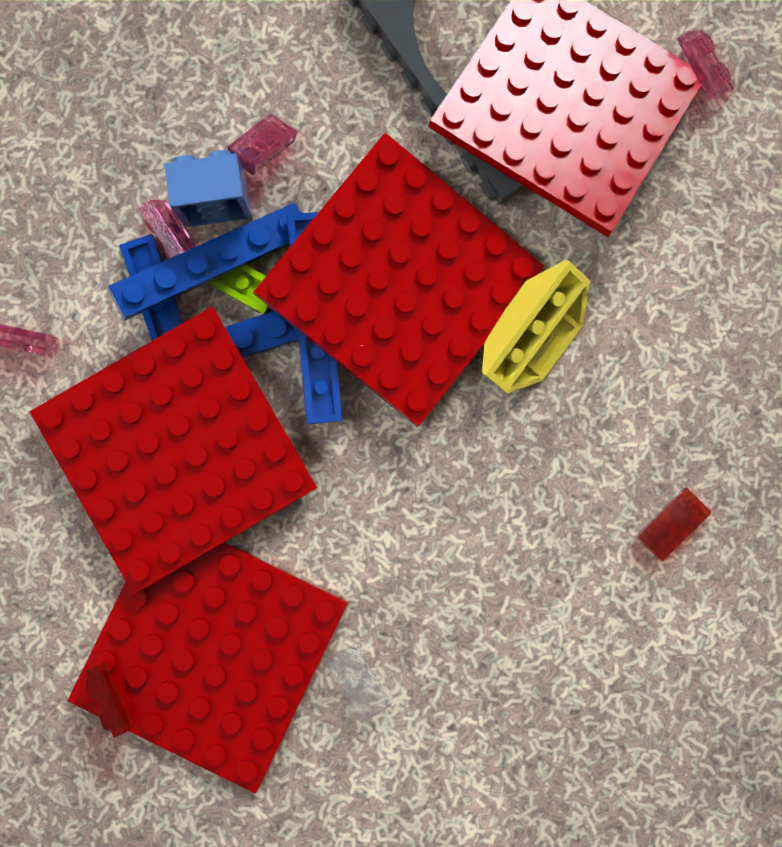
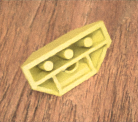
M564 260L527 280L509 303L484 343L482 373L507 394L514 392L515 389L524 388L543 381L583 327L587 306V291L590 289L591 281L568 260Z

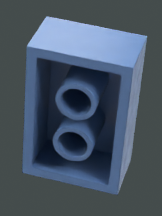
M218 150L209 153V157L195 159L192 155L175 157L172 163L164 164L170 207L185 227L253 218L248 178L237 153L231 154L229 150Z

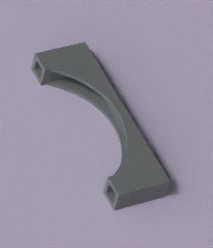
M347 0L352 7L356 5L360 7L364 13V16L361 17L364 25L372 35L377 32L384 43L381 44L385 55L391 62L395 60L399 62L404 69L401 72L403 80L411 90L414 88L418 89L423 96L420 102L427 114L432 118L447 96V93L433 78L419 50L413 18L415 0ZM445 138L450 145L454 144L452 141ZM458 146L463 152L460 155L462 163L470 173L476 171L483 181L480 183V187L490 201L496 199L499 205H501L526 188Z

